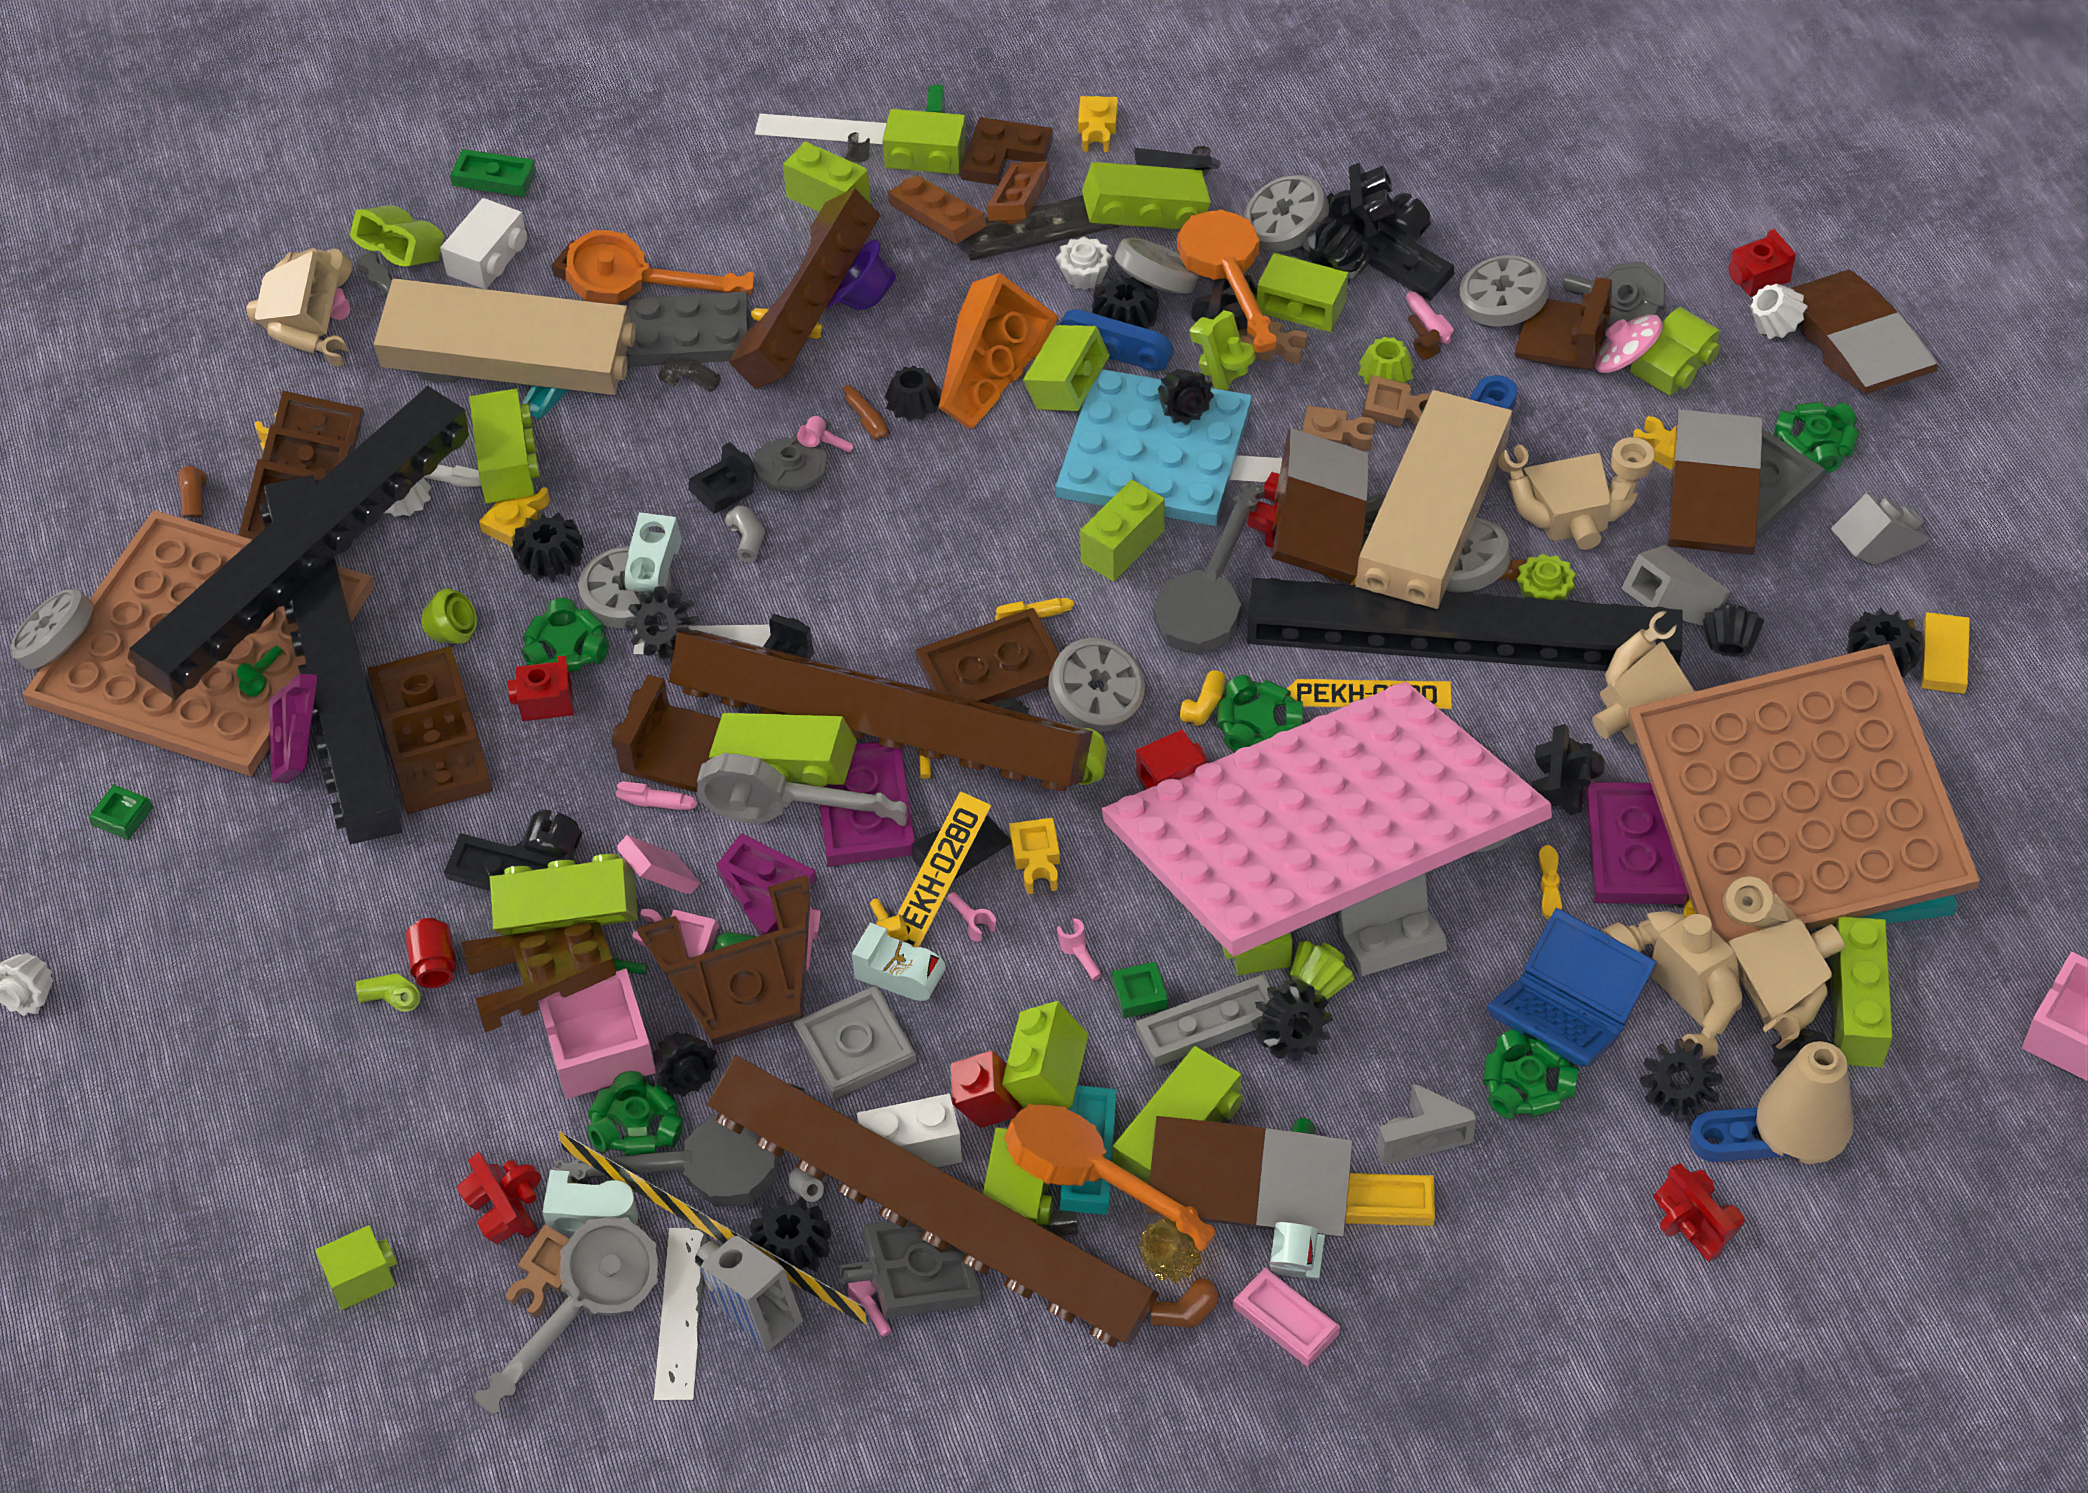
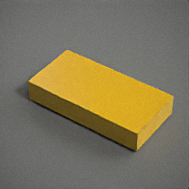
M1926 612L1923 621L1921 689L1965 694L1968 685L1969 617Z
M1350 1173L1345 1223L1434 1226V1175Z

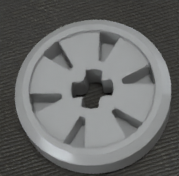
M1288 175L1275 179L1259 189L1247 204L1244 218L1250 219V223L1255 228L1257 237L1260 240L1259 248L1270 252H1284L1302 246L1308 232L1318 222L1328 217L1329 202L1322 187L1313 178L1305 175Z
M1131 237L1121 240L1114 256L1118 265L1126 273L1149 286L1165 292L1179 295L1192 293L1200 278V275L1191 270H1186V266L1183 264L1179 253L1146 239Z
M1502 255L1478 263L1465 274L1459 289L1462 307L1466 315L1477 323L1494 327L1510 326L1531 318L1542 309L1549 294L1547 277L1542 266L1530 258L1519 255Z
M1475 518L1446 591L1460 593L1478 590L1493 583L1504 574L1510 564L1511 552L1508 537L1499 525L1487 519Z
M630 546L613 548L597 555L585 566L579 578V593L583 608L589 609L603 625L612 628H626L625 624L627 621L636 620V616L630 613L628 607L630 604L641 605L639 601V593L641 592L620 590L623 589L625 584V569ZM670 570L665 587L667 593L673 589Z
M79 589L63 590L51 596L38 606L19 627L12 640L11 656L27 670L44 667L59 658L78 640L87 628L93 612L92 601Z
M1085 638L1068 645L1057 657L1049 674V693L1058 712L1073 725L1080 728L1093 729L1096 732L1111 731L1126 724L1135 714L1144 697V676L1136 659L1119 644L1102 638ZM1092 678L1095 682L1100 679L1105 684L1101 691L1099 687L1093 690L1088 685Z

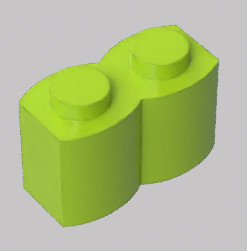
M394 205L355 210L350 231V237L360 247L370 251H380L387 260L404 267L438 261L441 252L440 247L444 240V234L434 224L424 220L414 221L408 212Z
M1678 307L1663 321V329L1657 341L1646 353L1631 363L1630 372L1671 396L1680 388H1688L1694 380L1697 370L1704 364L1710 365L1715 360L1721 347L1718 344L1720 330L1682 307Z

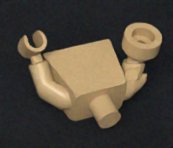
M311 248L300 253L289 252L273 270L267 272L263 277L259 299L250 301L247 305L246 311L249 319L253 323L264 327L268 335L280 343L312 354L315 351L323 352L330 365L335 367L344 365L343 358L339 354L332 353L337 349L349 351L344 340L339 336H330L325 340H321L319 337L327 334L335 290L349 278L353 267L352 260L339 249L334 248L327 251H316L315 248Z
M1629 437L1618 441L1613 447L1611 467L1617 476L1613 477L1609 488L1600 453L1525 467L1523 471L1522 467L1527 463L1529 457L1528 451L1524 446L1517 445L1514 448L1517 464L1510 461L1506 449L1498 457L1499 467L1511 475L1508 483L1517 513L1537 528H1542L1550 540L1559 541L1574 537L1578 548L1589 550L1600 543L1601 535L1599 532L1607 529L1608 522L1617 520L1635 502L1638 493H1634L1638 484L1637 480L1644 478L1652 470L1654 450L1647 441L1640 438Z
M1666 611L1656 613L1650 621V628L1648 630L1641 629L1621 645L1614 654L1605 674L1608 686L1600 692L1601 699L1607 708L1592 718L1596 731L1605 739L1622 731L1630 744H1637L1628 718L1629 708L1695 692L1664 642L1662 641L1656 645V639H1667L1677 629V624L1670 631L1664 633L1656 628V620L1661 618Z
M1752 876L1741 877L1735 880L1725 891L1723 898L1724 910L1729 918L1736 923L1749 925L1760 930L1728 941L1727 944L1737 955L1739 980L1765 1024L1763 1031L1767 1032L1771 1028L1777 1030L1782 1040L1776 1047L1782 1049L1796 1039L1801 1030L1813 1022L1827 996L1825 981L1832 977L1831 970L1824 959L1845 949L1839 932L1832 924L1810 935L1803 921L1800 918L1796 919L1793 909L1777 894L1772 895V891L1764 881Z
M1661 911L1647 913L1648 919L1640 922L1638 927L1634 925L1625 926L1617 922L1602 929L1603 933L1640 953L1646 949V945L1652 944L1655 946L1652 959L1657 961L1651 977L1704 1028L1701 1034H1686L1683 1036L1685 1053H1689L1695 1043H1700L1703 1046V1054L1700 1060L1711 1055L1716 1057L1718 1042L1715 1036L1723 1034L1735 1012L1742 1008V992L1739 982L1737 955L1712 930L1710 919L1702 914H1692L1686 917L1675 912Z

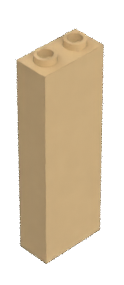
M393 278L373 345L381 367L616 395L619 380H625L628 360L625 355L627 347H633L636 324L630 322L627 306Z
M1432 390L1360 553L1356 587L1435 609L1439 608L1497 468L1498 457L1504 451L1507 444L1512 410Z

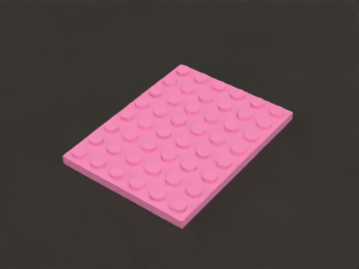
M1407 682L1392 685L1382 692L1363 700H1356L1348 706L1327 715L1315 717L1310 722L1288 731L1279 732L1269 739L1250 747L1241 748L1235 753L1214 762L1202 764L1196 768L1195 773L1179 780H1164L1157 787L1154 786L1137 794L1125 796L1118 802L1102 808L1104 823L1233 957L1552 818L1551 803Z

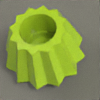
M1384 336L1382 339H1375L1359 362L1361 368L1358 374L1364 378L1365 385H1368L1372 375L1405 384L1414 378L1412 370L1415 366L1408 349L1404 346L1403 341H1397L1395 337L1387 338Z
M1544 553L1537 558L1528 557L1526 564L1518 567L1520 576L1517 578V582L1523 597L1565 601L1575 588L1573 581L1577 576L1570 569L1571 563L1561 561L1558 555L1549 557Z
M1307 940L1299 942L1290 972L1291 979L1297 985L1307 983L1314 987L1315 994H1321L1328 1000L1354 980L1352 971L1343 963L1345 956L1337 949L1324 942L1321 946L1314 945Z

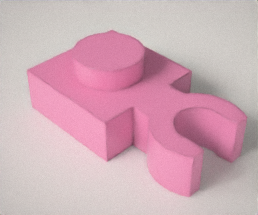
M653 909L641 910L640 915L647 922L654 923L663 920L660 914ZM673 909L671 917L676 916L680 922L689 958L711 952L720 926L718 922L712 918ZM634 931L633 938L640 945L646 947L638 932Z

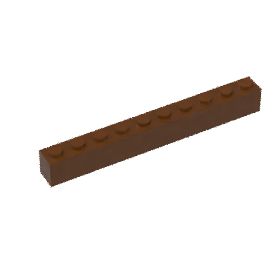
M698 630L677 632L668 683L683 686L682 693L686 695L706 698L708 693L722 696V704L745 708L747 703L760 706L761 714L786 715L787 713L791 715L843 716L855 738H864V735L868 734L879 737L878 744L882 746L903 749L904 744L918 747L919 755L933 759H944V755L959 758L958 764L966 768L984 770L985 765L999 768L1000 776L1013 780H1025L1026 776L1041 779L1040 786L1051 790L1066 791L1067 786L1083 782L1093 734L1092 730Z
M736 1054L706 1104L719 1112L715 1120L719 1124L739 1135L744 1127L760 1135L755 1144L780 1158L785 1150L800 1158L796 1166L798 1169L822 1181L825 1174L832 1176L841 1182L837 1191L860 1204H863L866 1197H869L883 1205L878 1213L879 1215L904 1228L908 1220L924 1229L920 1236L921 1239L943 1251H946L949 1244L966 1253L962 1259L963 1263L985 1275H988L991 1268L999 1271L1008 1277L1004 1283L1005 1287L1027 1299L1031 1298L1033 1292L1041 1295L1050 1301L1046 1310L1071 1324L1075 1317L1078 1316L1093 1325L1089 1332L1091 1336L1113 1348L1116 1347L1119 1340L1125 1344L1132 1345L1160 1294Z

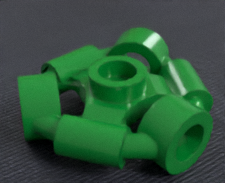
M1822 402L1797 404L1794 410L1789 412L1781 410L1773 436L1780 438L1781 441L1825 469L1824 474L1837 470L1842 465L1844 457H1849L1853 454L1859 432L1854 428L1857 422L1856 414L1848 404L1840 402L1831 407L1823 406ZM1795 420L1804 423V429L1799 436L1791 434Z
M557 598L549 602L547 611L543 615H537L531 621L522 636L525 647L521 649V654L527 665L558 662V656H566L569 671L575 672L581 671V666L591 662L600 665L607 655L609 640L603 634L605 626L589 609L581 610L577 608L571 599ZM585 639L582 655L577 654L579 645ZM543 642L549 646L556 655L549 659L540 643Z
M1244 674L1236 676L1228 682L1224 690L1225 697L1217 705V726L1219 729L1224 730V742L1234 753L1241 748L1250 747L1269 739L1279 732L1302 725L1303 701L1294 700L1290 696V690L1267 679L1263 683L1252 681L1248 675ZM1258 693L1260 697L1255 701L1249 703L1251 700L1254 699V697ZM1281 705L1286 706L1285 725L1276 724L1274 719V711L1276 707Z
M1512 1029L1500 1035L1496 1039L1494 1052L1486 1055L1482 1082L1489 1088L1490 1096L1488 1097V1102L1497 1114L1506 1119H1512L1516 1114H1529L1531 1118L1559 1110L1561 1102L1567 1098H1574L1578 1067L1571 1066L1564 1057L1549 1050V1045L1539 1039L1528 1037L1525 1034L1522 1035ZM1531 1049L1532 1056H1525ZM1550 1068H1559L1556 1092L1546 1088L1545 1076ZM1504 1083H1509L1519 1088L1523 1093L1527 1095L1526 1101L1524 1102L1522 1096L1519 1094L1517 1090H1515L1508 1084Z
M626 1071L614 1078L613 1085L609 1089H601L587 1113L591 1119V1124L587 1127V1134L594 1148L600 1153L613 1149L624 1151V1156L655 1153L656 1148L665 1145L672 1148L676 1146L683 1130L684 1118L680 1117L677 1113L679 1104L663 1087L658 1085L652 1086L645 1082L644 1076L637 1071ZM657 1116H663L657 1135L649 1134L647 1130L650 1123ZM611 1120L622 1127L626 1133L625 1137L620 1139L619 1132Z

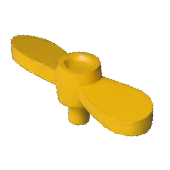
M1545 845L1539 851V864L1542 872L1540 889L1544 893L1541 910L1542 915L1549 920L1556 907L1562 910V902L1558 891L1560 886V876L1557 873L1558 853L1552 846Z

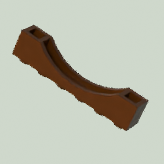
M856 188L825 202L810 227V246L798 272L774 305L744 335L729 360V363L754 389L784 378L881 216Z

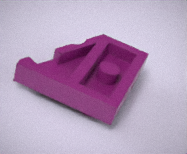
M300 673L269 699L272 782L290 783L304 772L308 764V742L317 675Z
M743 833L738 836L716 864L718 876L760 936L779 930L768 891L769 886L804 875L808 876L811 887L817 881L814 869Z

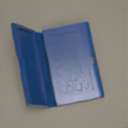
M1556 907L1524 968L1525 972L1519 980L1513 982L1488 1004L1486 1011L1491 1013L1490 1017L1522 1035L1528 1033L1548 1044L1549 1050L1582 1068L1584 1065L1589 1067L1617 1040L1649 981L1657 961Z

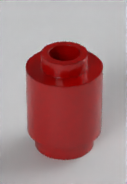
M423 918L416 921L405 932L410 973L421 987L439 988L445 986L452 981L453 972L456 969L450 927L448 924L435 918Z

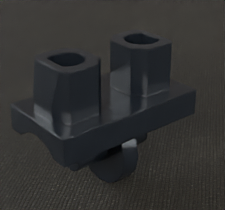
M1357 163L1349 166L1350 190L1341 191L1333 196L1330 202V211L1335 219L1339 218L1345 223L1353 222L1361 217L1364 220V232L1368 238L1378 234L1377 221L1395 215L1394 205L1388 194L1393 191L1392 181L1384 166L1364 172L1361 164Z
M1246 275L1244 277L1255 300H1257V288L1250 275ZM1226 278L1214 280L1211 295L1196 299L1192 305L1191 316L1195 323L1202 317L1214 320L1223 310L1234 314L1238 330L1246 329L1248 322Z
M1566 724L1553 727L1552 741L1537 745L1535 749L1537 766L1544 774L1550 773V776L1533 781L1532 788L1551 803V807L1561 805L1569 815L1582 812L1584 786L1590 785L1591 779H1595L1604 773L1605 759L1601 754L1593 751L1592 744H1582L1573 740L1569 735V728Z

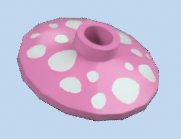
M1648 314L1628 322L1622 319L1612 324L1606 331L1605 335L1607 338L1601 344L1594 367L1599 373H1610L1633 363L1657 341L1663 329L1661 319L1657 315Z

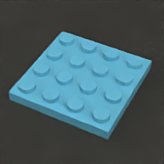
M1102 369L1084 400L1055 486L1056 498L1105 506L1132 479L1165 498V517L1217 526L1251 411L1252 395L1211 388L1210 391L1214 394V397L1209 402L1210 409L1202 413L1200 420H1192L1187 425L1182 422L1173 424L1170 416L1164 415L1159 400L1158 387L1161 385V379Z

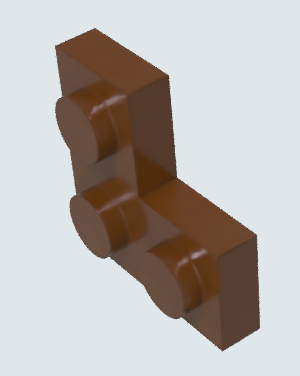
M979 117L961 166V180L999 185L1007 159L1022 162L1046 161L1053 141V128Z

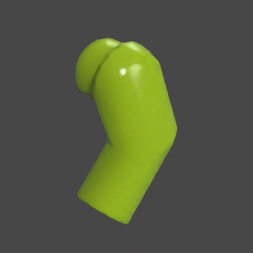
M398 973L356 980V991L360 1003L383 999L397 1010L409 1012L414 1010L420 1002L419 989Z

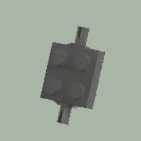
M909 1220L904 1228L891 1221L865 1224L862 1236L868 1255L867 1261L842 1263L839 1266L842 1285L862 1281H870L878 1292L884 1319L978 1306L982 1296L976 1277V1270L962 1262L966 1253L949 1244L946 1251H943L920 1238L924 1229Z

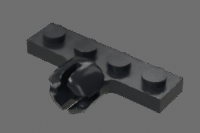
M1330 193V194L1327 196V199H1328V202H1329V214H1328V217H1329V218H1332L1333 220H1335V218L1332 216L1331 211H1330V202H1331V199L1333 198L1334 194H1333V193ZM1409 193L1398 194L1392 199L1395 215L1377 221L1378 234L1367 238L1364 232V220L1361 217L1350 223L1343 222L1347 226L1352 225L1353 230L1362 234V240L1368 243L1371 258L1367 264L1429 301L1455 274L1453 264L1416 243L1431 226L1430 212L1418 198L1413 200L1409 206H1406L1405 204L1412 198V195Z
M539 810L532 815L522 841L516 846H508L460 833L444 874L448 880L491 891L490 876L503 875L506 868L528 866L532 870L548 868V863L552 861H573L574 854L582 837V831L575 820L558 812L554 821L549 820L552 813L551 810Z

